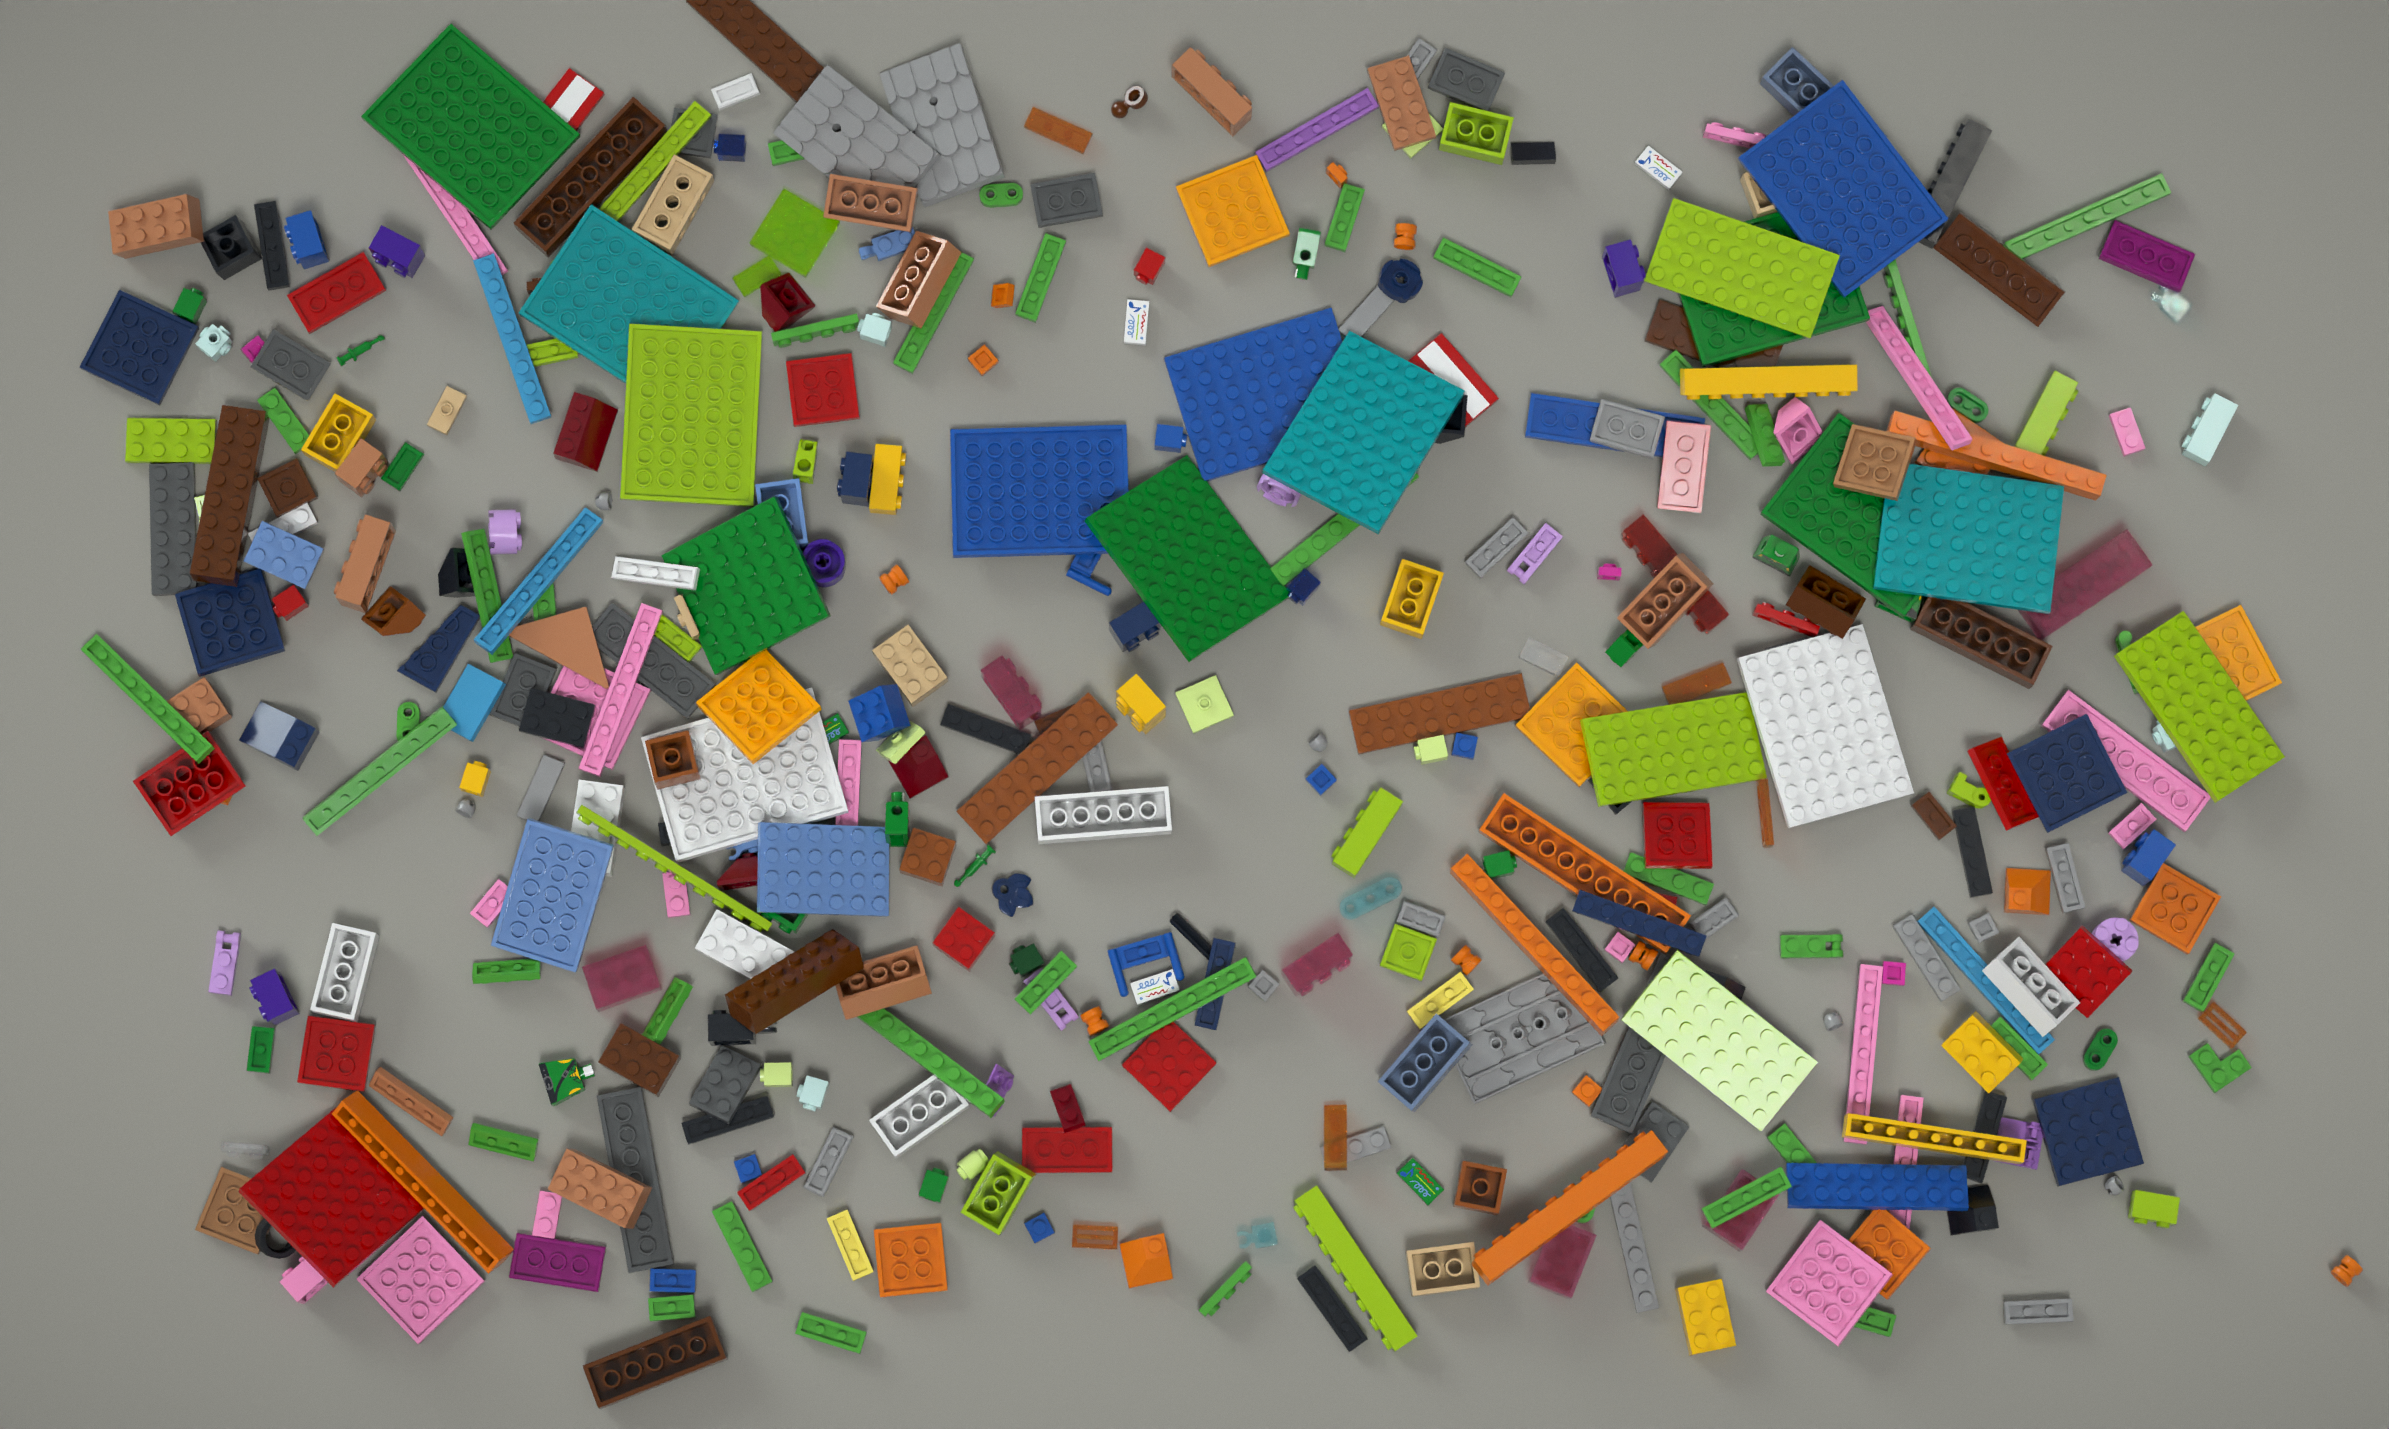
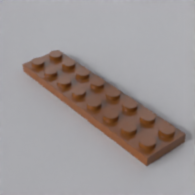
M1522 673L1349 710V716L1359 755L1415 743L1417 740L1440 735L1447 736L1521 720L1530 711Z
M1088 692L956 812L987 844L1033 803L1035 797L1043 794L1116 728L1118 724Z

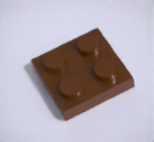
M297 458L257 478L277 518L318 499Z

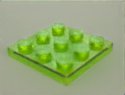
M783 189L750 241V245L806 278L840 225V221L823 218V211L788 190Z

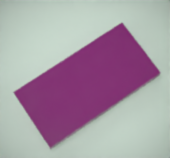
M2114 220L2099 259L2180 293L2195 254Z
M517 1233L509 1278L599 1292L606 1247Z

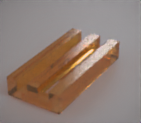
M2212 1002L2198 1018L2230 1049L2247 1033L2215 1002ZM2214 1010L2216 1013H2218L2228 1024H2230L2239 1033V1035H2235L2225 1024H2223L2213 1013H2211V1011ZM2208 1016L2214 1023H2216L2226 1034H2228L2233 1039V1041L2231 1042L2221 1031H2219L2209 1020H2207L2206 1017Z
M1073 1225L1072 1248L1117 1250L1118 1227ZM1077 1230L1113 1232V1236L1077 1234ZM1077 1239L1113 1240V1245L1077 1243Z

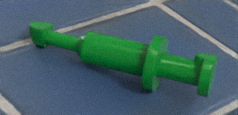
M379 335L377 336L378 338L371 342L366 341L352 350L350 347L347 348L349 353L342 357H336L339 365L342 367L350 359L357 361V356L370 350L373 344L385 340V337Z
M988 844L986 851L981 856L978 853L975 855L977 858L965 870V874L960 880H955L954 885L956 887L961 886V883L967 877L972 876L983 864L987 865L988 863L985 860L992 853L995 854L996 851Z

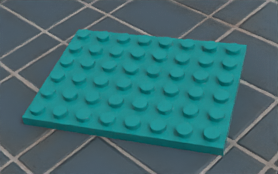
M590 205L518 314L626 384L629 324L721 329L739 303V300L598 208Z
M1349 331L1263 468L1262 474L1379 535L1463 398L1465 390Z
M1909 464L1898 501L1886 498L1883 501L1873 589L2049 614L2051 612L2064 486Z

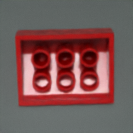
M210 731L205 732L202 736L215 749L199 764L181 748L133 780V783L170 836H173L246 787Z

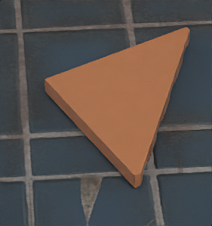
M587 607L516 626L509 634L511 638L545 655L606 690L609 689Z

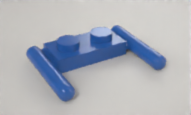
M1102 554L1076 555L1066 576L1106 596L1111 595L1112 589L1090 578Z
M1172 932L1107 951L1118 990L1122 997H1126L1129 994L1122 971L1169 956L1176 980L1181 981L1185 977Z

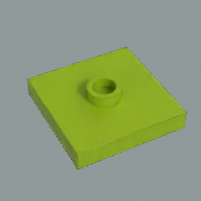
M1395 924L1380 967L1422 982L1437 939Z

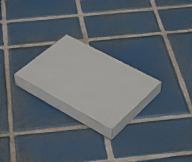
M1601 399L1589 442L1653 460L1665 417Z

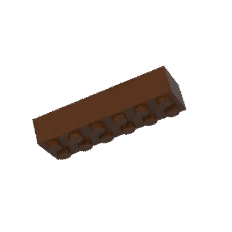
M1926 597L1910 629L2027 689L2034 685L2053 647L1966 602Z
M834 929L824 933L819 938L726 993L725 998L730 1016L753 1033H759L863 969L864 966L859 947Z
M708 1316L585 1364L583 1369L597 1407L603 1409L728 1360L713 1318Z

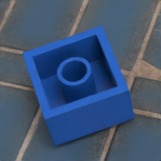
M312 211L287 217V225L284 226L287 238L293 244V246H290L296 263H301L304 269H308L329 262L321 232Z
M897 684L878 686L848 701L861 742L879 741L911 726Z
M2155 829L2150 833L2145 832L2134 845L2137 849H2133L2123 860L2122 864L2125 866L2121 871L2144 886L2153 879L2176 844Z

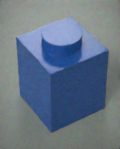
M1157 424L1154 450L1181 453V447H1186L1187 434H1183V427Z

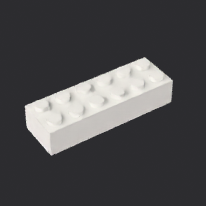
M1168 786L1035 797L1038 844L1172 834Z

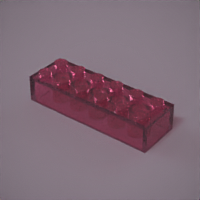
M2127 529L2054 578L2051 612L2049 614L2024 610L2018 611L2036 637L2043 641L2149 570L2153 565Z

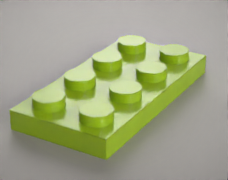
M127 418L125 462L163 464L194 462V464H211L216 440L217 421L216 419Z

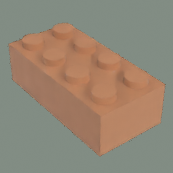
M1190 47L1172 64L1171 77L1233 137L1251 120L1252 103L1245 95L1240 96L1236 92L1237 88L1229 80L1225 81L1220 76L1221 72L1214 65L1210 66L1205 62L1206 58L1199 50L1194 51Z
M830 174L823 218L912 232L919 189Z
M188 194L108 211L112 252L114 255L125 259L204 242L200 201L198 198Z
M916 231L876 307L890 319L922 328L962 252L948 240Z
M365 514L364 519H360L356 532L359 533L356 541L352 540L350 544V558L343 564L341 573H343L342 580L337 582L334 589L335 598L342 606L363 613H367L396 533L390 522Z
M1684 553L1678 554L1629 604L1617 619L1649 649L1655 646L1714 583Z
M917 945L864 961L863 969L835 985L846 1020L932 994Z
M567 1148L548 1190L623 1228L633 1229L652 1187L576 1149Z

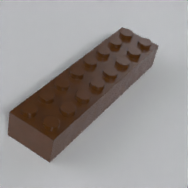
M632 97L514 222L516 230L549 258L570 236L590 205L597 207L666 134V125L637 99Z
M222 405L190 569L193 581L238 586L258 482L257 478L259 477L269 424V417L266 411Z

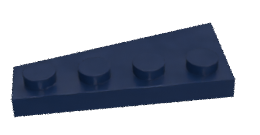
M460 605L397 671L437 693L477 625L480 615Z

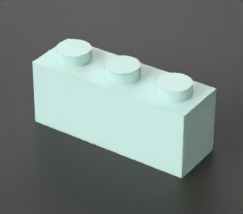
M2216 393L2211 398L2207 397L2201 407L2204 410L2201 417L2197 416L2191 426L2194 429L2192 435H2187L2181 446L2185 448L2182 455L2206 466L2210 462L2238 405Z

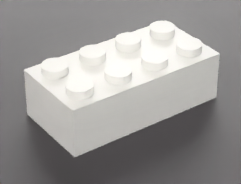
M579 780L571 831L614 845L605 875L613 877L617 849L616 842L618 839L611 835L607 838L597 831L599 827L592 823L589 826L578 820L579 815L576 812L583 805L620 828L625 788L623 785Z
M717 909L695 947L697 952L748 980L794 953L793 950Z
M332 923L310 1008L313 1013L358 1022L379 940L377 933Z
M2020 937L2008 945L1982 970L2042 1037L2055 1028L2080 1004L2076 997Z
M932 1075L869 1121L897 1159L968 1109L969 1104L962 1096Z

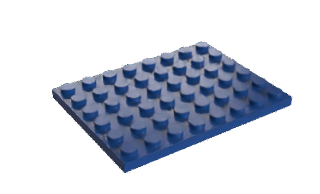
M1843 80L1738 157L1740 163L1800 242L1840 255L1831 282L1843 298L1948 220V217Z
M1332 308L1164 358L1195 460L1204 481L1208 482L1267 464L1342 343Z
M1126 425L950 429L953 558L1108 554L1084 520L1129 491Z

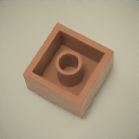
M361 438L334 474L340 483L360 497H363L364 494L371 492L375 485L373 483L378 476L381 477L386 472L388 461L383 453Z
M205 677L167 701L201 735L207 731L211 732L232 718Z

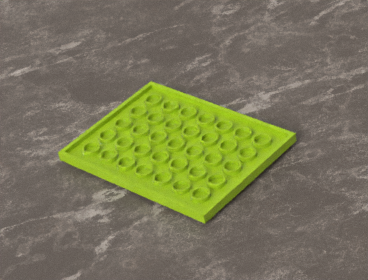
M629 324L620 500L753 507L762 331Z

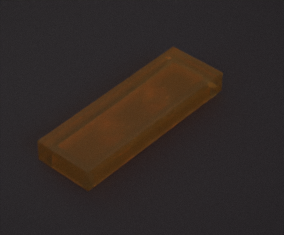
M1035 107L1032 108L1024 125L1025 129L1081 154H1084L1093 135L1091 132Z
M1724 663L1665 685L1662 687V691L1668 705L1687 702L1730 685L1732 682Z
M1760 779L1757 783L1762 844L1764 848H1772L1774 846L1768 779Z
M1324 1105L1325 1171L1347 1170V1105Z

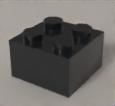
M236 215L203 233L204 242L200 243L215 272L223 280L262 259L244 222Z

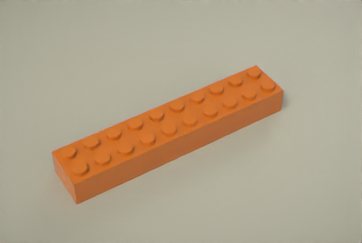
M1503 793L1479 830L1480 834L1506 851L1509 850L1512 855L1576 897L1579 890L1682 927L1685 926L1691 917L1690 914L1505 793ZM1636 935L1664 954L1670 949L1669 946Z

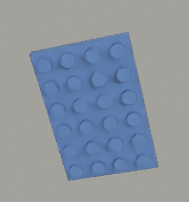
M528 818L491 946L576 973L614 845Z
M759 822L757 913L889 916V844L886 843L885 827Z

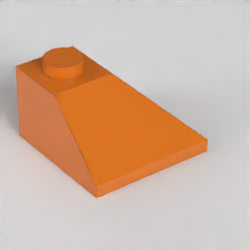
M2006 868L2004 913L2049 915L2051 871Z
M1164 1233L1120 1244L1129 1288L1173 1279Z

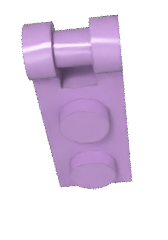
M1545 523L1508 568L1507 572L1511 575L1515 574L1520 578L1519 581L1525 585L1563 536ZM1522 562L1529 567L1526 572L1519 567Z
M217 931L209 993L232 996L241 933L233 932V934H226L225 931ZM224 942L231 943V950L223 949Z
M1038 969L1023 981L1027 986L1043 969ZM1058 989L1041 1004L1060 1031L1064 1030L1066 1024L1070 1021L1074 1022L1079 1018ZM1063 1008L1066 1014L1060 1018L1057 1012Z

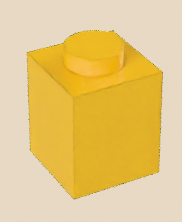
M474 761L473 764L467 762L459 787L461 791L480 797L484 796L491 771L486 768L487 764Z

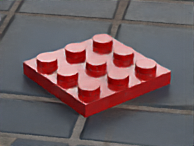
M851 353L786 361L794 427L860 419Z
M1643 802L1645 868H1712L1710 803Z
M2083 925L2045 964L2080 1002L2075 1008L2086 1018L2133 971Z
M308 1016L297 1083L365 1092L376 1025Z
M1172 1022L1152 1033L1122 1064V1067L1171 1112L1217 1063L1180 1027Z

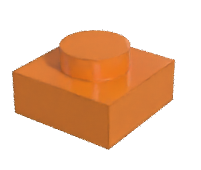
M1332 162L1326 168V174L1341 189L1344 183L1347 184L1348 174L1341 165L1336 166Z
M1010 283L993 285L991 306L995 308L1013 306L1015 285Z
M985 344L968 357V361L981 376L999 363L998 359Z
M1586 1075L1572 1091V1094L1589 1107L1603 1088Z

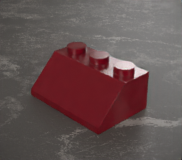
M574 392L553 452L555 459L598 472L618 409L596 398Z

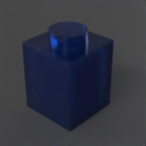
M719 134L718 141L714 140V154H717L719 161L745 162V135Z
M1304 568L1288 585L1287 591L1289 594L1287 596L1295 604L1299 602L1303 606L1317 591L1321 582Z

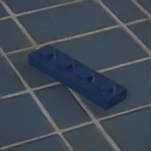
M1213 938L1205 979L1231 965L1236 942ZM1224 995L1198 1009L1195 1026L1217 1030Z

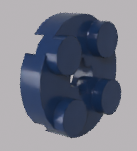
M1400 259L1399 261L1390 260L1380 271L1378 287L1389 298L1399 303H1406L1417 296L1422 288L1423 279L1421 280L1420 269L1413 262L1407 259ZM1396 277H1403L1405 284L1398 283Z

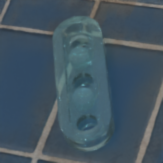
M1388 877L1346 897L1340 903V914L1345 919L1353 920L1397 899L1402 891L1401 883L1396 878ZM1393 886L1394 892L1388 893L1386 887ZM1371 895L1374 897L1375 901L1373 903L1367 902L1366 897ZM1348 905L1354 906L1355 910L1354 912L1349 913L1346 910V907Z

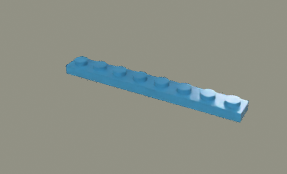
M494 254L473 260L530 424L551 418Z
M584 508L475 637L474 642L493 655L603 524V519L587 508Z
M1935 907L1917 921L1921 928L2038 1055L2055 1040L2050 1033L2042 1037L1982 972L1987 964Z

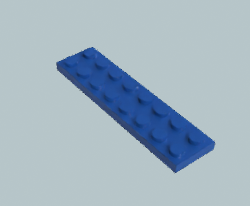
M1531 393L1525 438L1620 451L1589 442L1600 403ZM1640 409L1665 417L1654 454L1656 457H1663L1667 420L1705 424V418Z
M1786 1164V1176L1792 1186L1787 1189V1208L1968 1211L1969 1208L1966 1165Z

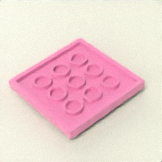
M563 666L551 693L596 705L584 748L549 739L545 740L583 757L608 689L606 690L602 686ZM604 668L610 687L615 673ZM638 683L635 684L604 767L611 770L614 769L651 689Z
M424 1216L415 1222L357 1278L358 1282L417 1344H420L485 1282Z
M1819 1220L1766 1292L1839 1347L1893 1274L1823 1221Z

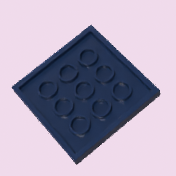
M119 290L79 368L160 406L199 327Z
M261 569L241 574L237 587L210 583L175 594L199 677L285 651Z
M2087 714L2007 753L2047 833L2128 793Z
M2119 1077L2033 1100L2057 1187L2144 1164Z

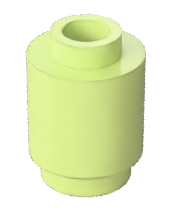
M980 1148L977 1151L973 1150L957 1163L958 1168L956 1171L963 1180L967 1178L971 1181L985 1170L989 1159Z

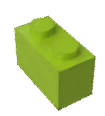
M2134 1190L2131 1192L2128 1218L2134 1219L2136 1224L2147 1225V1222H2154L2156 1227L2169 1229L2170 1225L2173 1226L2177 1223L2180 1197Z

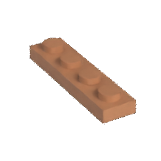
M382 1067L376 1070L369 1084L372 1089L440 1136L446 1133L454 1117Z

